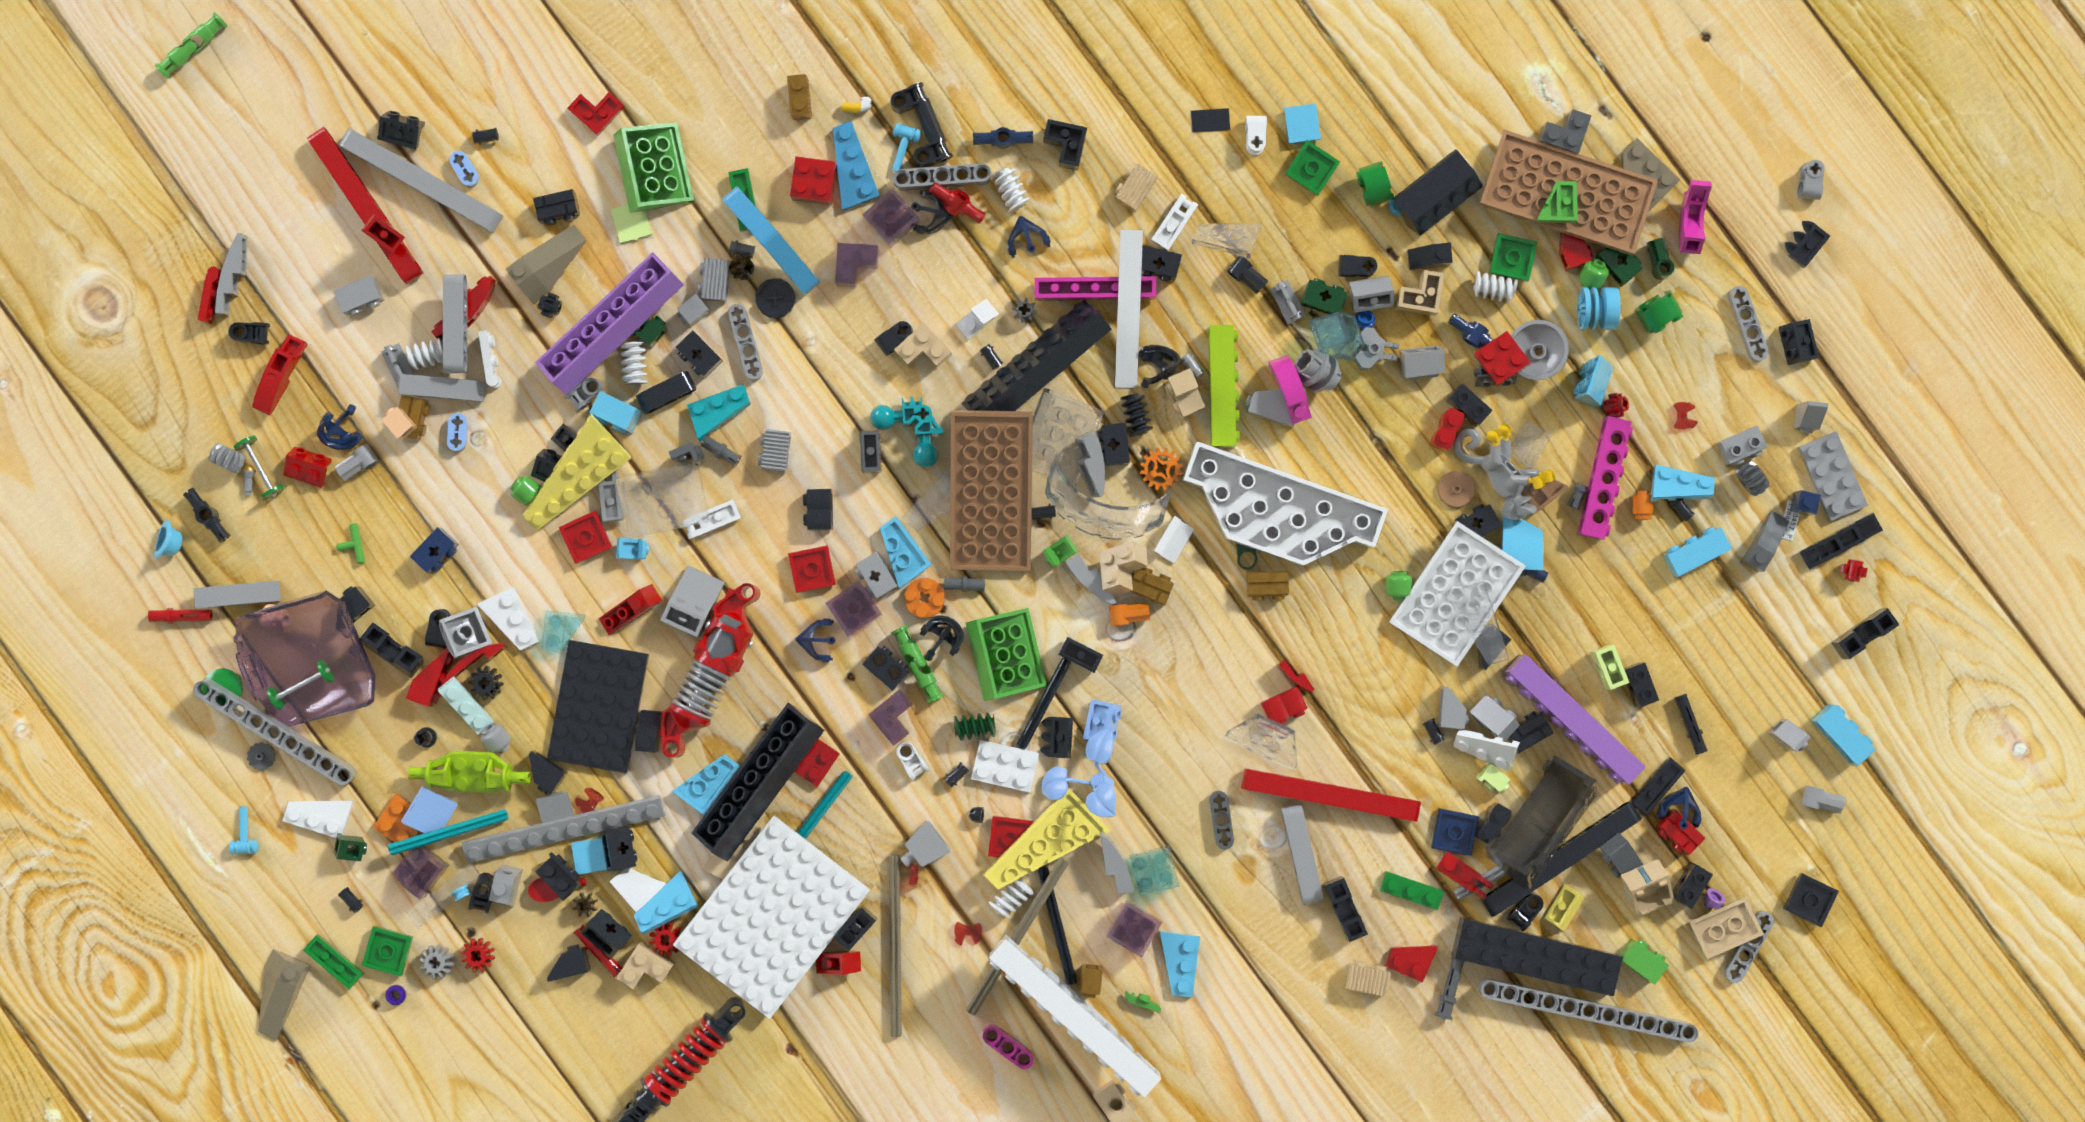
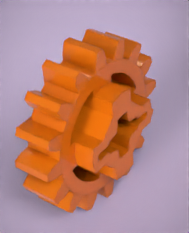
M1159 447L1156 448V453L1150 450V457H1143L1146 463H1140V466L1144 468V470L1140 471V474H1145L1142 481L1148 480L1149 488L1155 485V491H1158L1159 487L1166 491L1167 485L1174 488L1172 482L1179 483L1180 480L1177 478V475H1183V472L1179 471L1183 464L1177 463L1180 457L1174 458L1175 451L1169 454L1166 447L1163 452L1160 451ZM1158 456H1165L1170 460L1163 461ZM1152 461L1154 465L1153 470L1148 473V465ZM1158 464L1166 466L1164 470L1165 475L1162 472L1157 473ZM1174 466L1175 472L1173 477L1171 478L1169 471L1170 468ZM1155 477L1162 478L1164 483L1156 482L1153 479Z

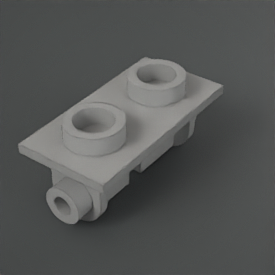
M1288 280L1282 281L1270 289L1288 325L1306 316Z
M400 343L394 346L388 345L384 347L385 350L381 351L397 387L399 384V374L414 375Z

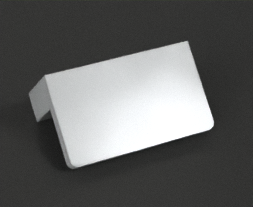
M1174 516L1153 552L1175 563L1194 529Z

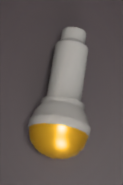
M246 464L241 470L244 477L245 495H251L256 469L253 465Z

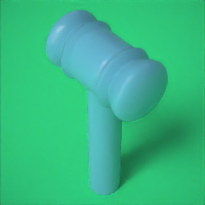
M899 123L894 126L893 136H898L901 138L892 171L896 172L901 169L908 142L910 140L917 143L920 140V129L916 130Z
M248 806L239 807L240 841L230 842L229 851L232 855L256 854L259 849L257 840H248Z

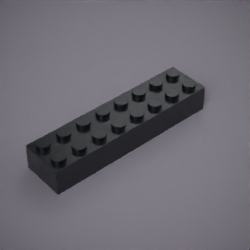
M1083 300L1077 303L1068 314L1060 317L1058 322L1051 328L1046 329L1036 341L1029 343L1023 352L1015 355L1010 363L1000 368L991 379L983 382L980 388L974 393L969 394L961 404L967 411H1016L1111 331L1112 328L1100 312L1087 301Z
M788 702L691 834L712 854L728 862L825 730L803 711Z
M1461 916L1451 954L1453 958L1613 997L1623 956L1616 953Z

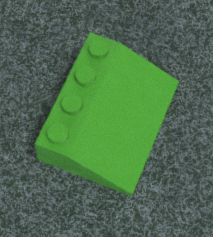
M677 123L620 128L613 134L630 213L649 211L694 201Z
M1029 608L966 622L984 701L1047 686Z

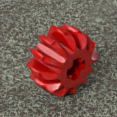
M673 922L669 923L668 928L664 924L661 928L654 929L656 933L651 932L649 936L655 938L649 941L650 945L656 944L652 951L655 952L660 949V956H663L665 950L668 957L672 955V951L675 953L679 951L673 944L681 935L676 933L680 930V927L673 930ZM663 934L665 935V937L667 935L670 936V944H668V942L664 943L662 941L664 939Z
M475 938L471 939L470 944H464L466 950L460 951V954L466 956L461 959V962L467 961L468 964L465 968L469 969L472 966V972L474 973L477 972L478 968L481 972H484L486 967L492 966L490 960L496 958V956L490 954L495 951V948L489 949L488 946L491 942L487 941L483 944V938H479L478 942ZM480 951V958L476 959V952Z

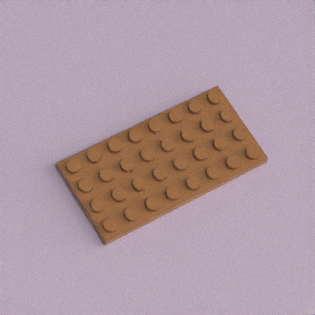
M1504 130L1479 205L1633 256L1637 249L1658 180ZM1556 181H1577L1578 221L1576 223L1537 222V218Z
M951 410L950 570L1031 571L1033 412Z

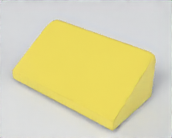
M1564 884L1543 919L1565 931L1585 897Z

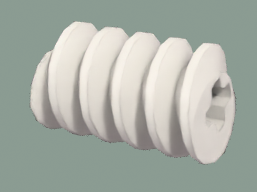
M1004 168L991 176L993 179L997 178L994 183L996 186H1000L998 192L1004 193L1001 198L1002 200H1007L1005 203L1006 207H1011L1008 211L1009 213L1022 208L1030 200V197L1023 198V195L1027 192L1026 190H1019L1023 183H1016L1020 178L1019 175L1012 176L1016 171L1015 168Z
M1477 271L1473 282V291H1475V297H1478L1480 292H1482L1483 299L1490 294L1492 301L1496 296H1498L1499 302L1505 297L1506 303L1509 304L1515 295L1518 281L1515 280L1512 284V279L1507 278L1504 283L1503 276H1500L1496 281V275L1493 274L1488 278V274L1484 273L1481 277L1480 272Z
M437 338L436 345L430 340L428 347L425 342H422L420 349L417 344H414V350H411L407 345L406 355L410 367H414L417 370L420 368V364L423 368H426L428 362L431 366H434L436 361L442 364L443 342L441 339Z
M627 342L620 345L621 349L626 350L621 353V357L627 358L621 361L622 365L627 366L621 369L622 373L627 374L622 377V381L628 382L626 384L647 383L646 380L641 378L647 375L646 372L641 371V369L647 367V365L641 363L646 357L640 355V353L646 351L645 348L640 347L644 342Z
M1021 877L1019 881L1013 882L1014 886L1006 885L1007 892L1002 889L1000 890L1002 897L994 896L996 903L988 902L1002 918L1003 916L1010 917L1008 910L1016 911L1014 904L1022 906L1020 899L1028 900L1026 893L1034 894L1031 887Z

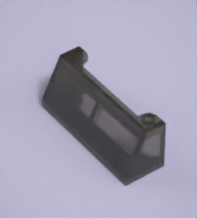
M1554 756L1552 760L1546 761L1543 766V778L1501 836L1490 839L1485 847L1487 858L1527 890H1530L1597 796V780L1557 756Z

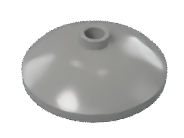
M1533 320L1519 326L1511 335L1531 362L1529 366L1518 373L1522 377L1530 380H1545L1556 375L1564 367L1568 359L1569 345L1565 334L1555 324L1545 320ZM1537 349L1543 350L1540 356L1535 354Z

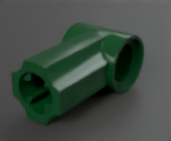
M1658 238L1647 242L1646 245L1653 266V276L1658 280L1668 278L1675 268L1670 260L1665 239ZM1659 265L1667 268V274L1660 272Z

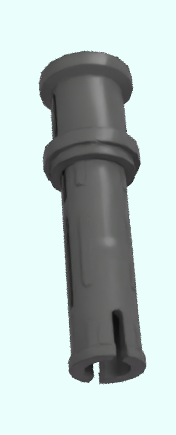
M1452 957L1444 992L1439 995L1440 1003L1438 1011L1434 1014L1435 1016L1452 1020V1010L1454 1004L1457 1003L1455 995L1465 961Z

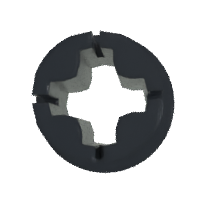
M424 727L416 733L414 740L416 744L422 747H431L437 741V733L430 727ZM422 734H426L429 741H424V738L421 737Z

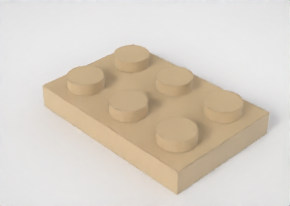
M1746 897L1689 922L1706 959L1764 935Z

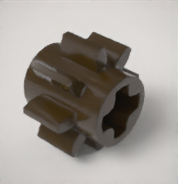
M736 255V260L730 261L729 270L734 275V279L748 280V275H753L754 264L749 256Z
M582 892L580 893L581 899H573L576 903L573 910H578L579 917L583 913L590 917L591 910H598L594 907L598 899L593 900L591 898L592 893L585 896ZM587 900V905L590 907L583 909L584 905L581 902Z

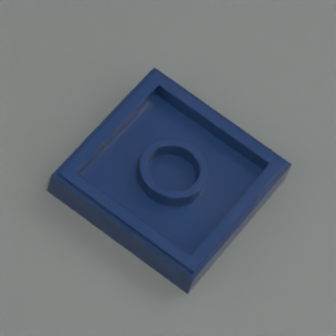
M1438 808L1431 848L1472 856L1479 816Z

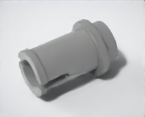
M1187 353L1181 358L1180 365H1184L1186 369L1191 368L1196 378L1204 370L1195 361L1194 355Z

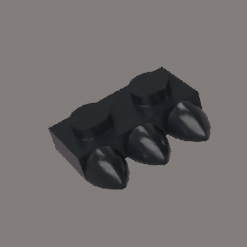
M1802 221V227L1806 234L1799 231L1793 232L1794 239L1798 244L1785 242V248L1789 253L1788 256L1802 268H1805L1830 238L1828 233L1811 221Z
M1045 718L1042 724L1051 730L1044 732L1041 737L1050 744L1043 746L1040 751L1048 757L1071 758L1073 718Z

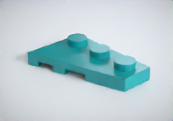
M742 384L687 404L699 442L704 440L705 436L711 431H716L720 428L723 422L729 418L732 419L746 409L751 403L746 387Z

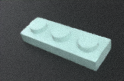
M452 677L438 688V692L477 735L487 725L494 723L490 715L455 677Z

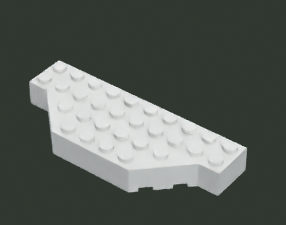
M1200 442L1195 443L1182 480L1202 489L1225 539L1300 566H1304L1352 542L1369 548H1375L1388 509Z
M1005 935L990 952L989 963L998 971L1002 969L1006 974L1005 977L1013 985L1018 983L1021 986V992L1029 999L1033 997L1037 1000L1036 1005L1043 1012L1048 1010L1052 1014V1020L1059 1026H1066L1067 1033L1075 1040L1079 1038L1083 1043V1047L1090 1054L1096 1053L1099 1058L1098 1061L1106 1068L1110 1066L1115 1072L1114 1075L1121 1082L1126 1080L1133 1093L1137 1096L1141 1094L1146 1097L1161 1080L1160 1072L1144 1059L1140 1053L1134 1054L1135 1049L1122 1035L1120 1037L1117 1036L1119 1034L1117 1029L1049 968L1043 970V964L1033 956L1028 959V953Z

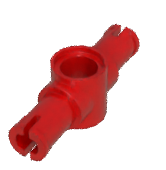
M937 182L931 185L929 193L941 199L943 204H945V209L951 215H966L978 224L983 221L985 213L971 205L970 197L960 189L949 191Z

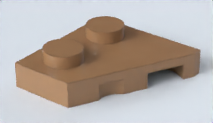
M1553 480L1552 482L1545 483V486L1540 489H1534L1533 483H1530L1529 486H1524L1522 493L1526 497L1532 498L1530 503L1535 505L1539 512L1569 489V487L1564 483Z

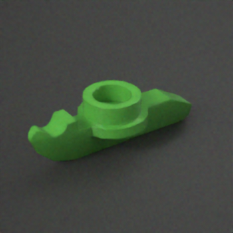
M1128 991L1125 992V997L1131 1004L1157 1013L1161 1012L1158 1004L1150 1001V996L1139 993L1137 997L1134 996L1135 993L1129 994Z

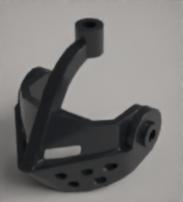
M928 190L920 191L921 197L935 201L936 209L921 206L917 202L912 203L911 208L916 212L922 210L934 213L935 216L928 226L915 225L913 231L919 234L938 232L953 218V215L945 209V204H943L941 199L929 193Z
M1161 345L1142 347L1138 353L1139 358L1156 364L1161 372L1152 378L1144 377L1140 385L1148 388L1149 384H1154L1161 379L1167 380L1171 377L1180 363L1179 354L1173 349ZM1163 358L1168 359V360L1172 361V363H1171V364L1166 363V362L1162 361V359H1163Z
M943 615L935 616L920 629V635L925 636L928 632H933L940 637L932 650H928L925 659L927 661L933 659L935 651L943 640L951 645L952 649L949 652L951 656H954L960 650L959 647L963 642L964 633L959 623L954 619ZM938 625H948L947 627H938ZM951 628H952L953 631H954L955 637H953V634H952V632H951Z

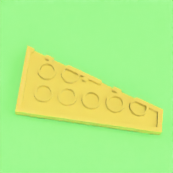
M592 414L589 415L584 426L580 428L576 438L568 446L554 467L552 474L546 479L542 489L523 514L524 518L536 530H539L631 459L630 454Z
M1068 788L1065 796L1060 800H1055L994 862L983 876L996 889H1000L1020 879V877L1039 869V867L1093 841L1100 836L1101 831L1105 833L1110 832V829L1096 815L1092 814L1087 806Z

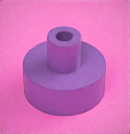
M1709 888L1703 895L1704 906L1708 910L1712 908L1719 909L1725 902L1723 894L1713 888Z

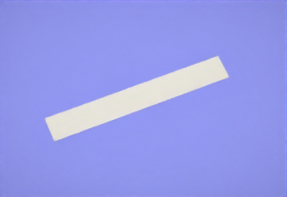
M1120 230L1115 388H1137L1143 230Z

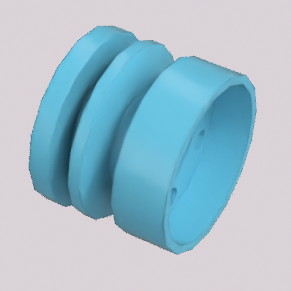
M1588 287L1580 289L1576 310L1578 325L1581 330H1586L1588 326L1591 330L1596 329L1598 321L1602 330L1617 329L1621 309L1620 293L1617 287H1603L1600 296L1596 287H1592L1590 291Z

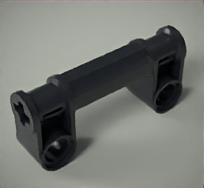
M923 82L913 84L908 88L895 92L891 96V108L895 113L902 114L915 109L929 144L917 148L914 152V164L918 168L930 167L953 157L945 143L947 140L930 99L926 97L923 90ZM897 99H903L905 104L899 107L894 102ZM918 155H927V161L920 162L917 159Z

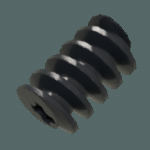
M1139 393L1120 398V400H1126L1121 406L1128 408L1123 414L1130 416L1125 422L1132 424L1127 430L1134 432L1129 437L1143 435L1153 429V426L1146 425L1151 421V418H1145L1149 411L1143 410L1148 404L1141 402L1146 396Z

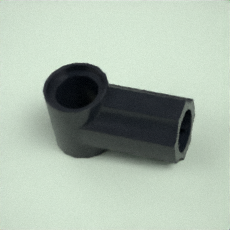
M1238 255L1226 270L1235 280L1244 283L1255 294H1258L1268 282L1242 255Z

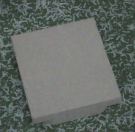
M556 792L536 798L542 823L574 816L568 792Z

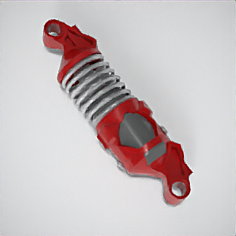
M743 583L735 590L729 588L725 597L713 607V617L705 626L707 630L703 638L697 641L693 650L695 654L692 660L695 664H690V668L693 671L689 670L686 672L690 678H683L686 684L680 685L682 691L676 692L679 698L673 699L670 706L662 712V727L657 736L662 738V752L665 756L680 758L686 750L683 735L690 731L710 726L712 722L710 715L713 716L715 713L703 706L706 704L715 709L718 706L708 701L707 698L709 697L720 702L721 698L711 693L717 692L724 695V691L720 690L721 687L727 688L726 681H731L734 674L740 671L744 663L743 656L746 649L752 646L753 641L751 639L754 635L747 620L745 607L758 601L761 593L757 586ZM752 588L753 594L747 598L745 593L747 589ZM675 743L677 751L672 754L670 748Z

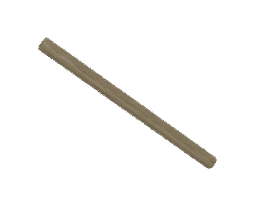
M890 855L891 1037H901L900 856Z
M1061 857L1058 859L1010 938L1017 945L1020 944L1068 866L1069 862ZM992 966L966 1009L968 1013L976 1015L1002 973V969L998 971Z

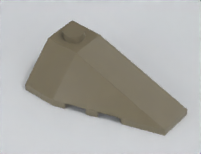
M572 225L507 267L506 271L528 299L535 304L542 295L546 296L548 292H551L557 280L563 275L564 270L576 257L586 240L577 227Z
M273 949L264 971L259 1033L278 1040L311 967L310 964Z

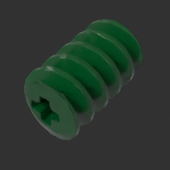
M986 712L985 718H983L981 713H978L977 719L974 718L973 714H970L969 720L966 719L965 715H962L961 721L958 720L957 716H954L955 737L958 735L960 741H963L964 735H966L968 740H971L974 734L976 739H979L982 733L984 738H987L989 732L992 737H995L994 714L991 718L989 712Z

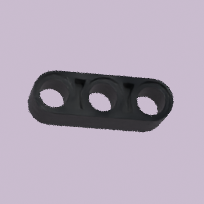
M685 371L637 394L636 399L644 415L691 394L697 388L689 372Z

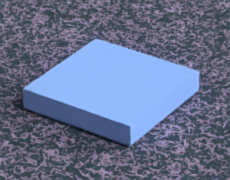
M422 786L401 822L423 833L444 828L458 804Z

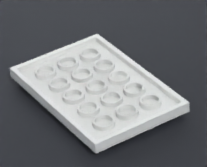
M1456 521L1413 585L1410 595L1405 597L1389 622L1452 664L1458 666L1526 565Z

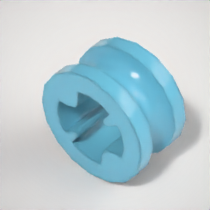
M468 884L451 892L452 895L456 896L455 901L472 893L471 890L467 889Z

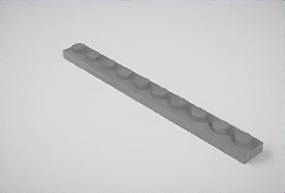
M657 795L462 842V848L467 863L663 817L665 816L661 797Z

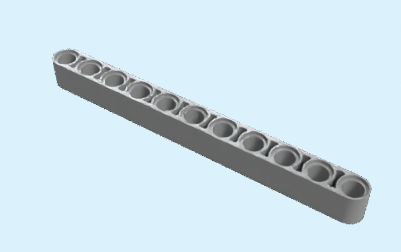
M1489 978L1482 979L1478 984L1479 993L1491 1000L1684 1042H1694L1698 1037V1029L1691 1023ZM1492 984V992L1484 993L1485 985ZM1507 988H1512V996L1505 998L1504 991ZM1531 992L1533 995L1532 1000L1524 1002V995ZM1546 997H1552V1004L1550 1006H1544V999ZM1571 1001V1009L1564 1011V1003ZM1588 1005H1591V1013L1589 1015H1584V1008ZM1606 1010H1611L1612 1012L1609 1019H1604L1603 1017ZM1631 1014V1021L1624 1024V1016ZM1650 1018L1651 1025L1648 1028H1644V1020ZM1666 1023L1671 1024V1029L1668 1032L1663 1031V1026ZM1690 1027V1035L1684 1037L1683 1030Z

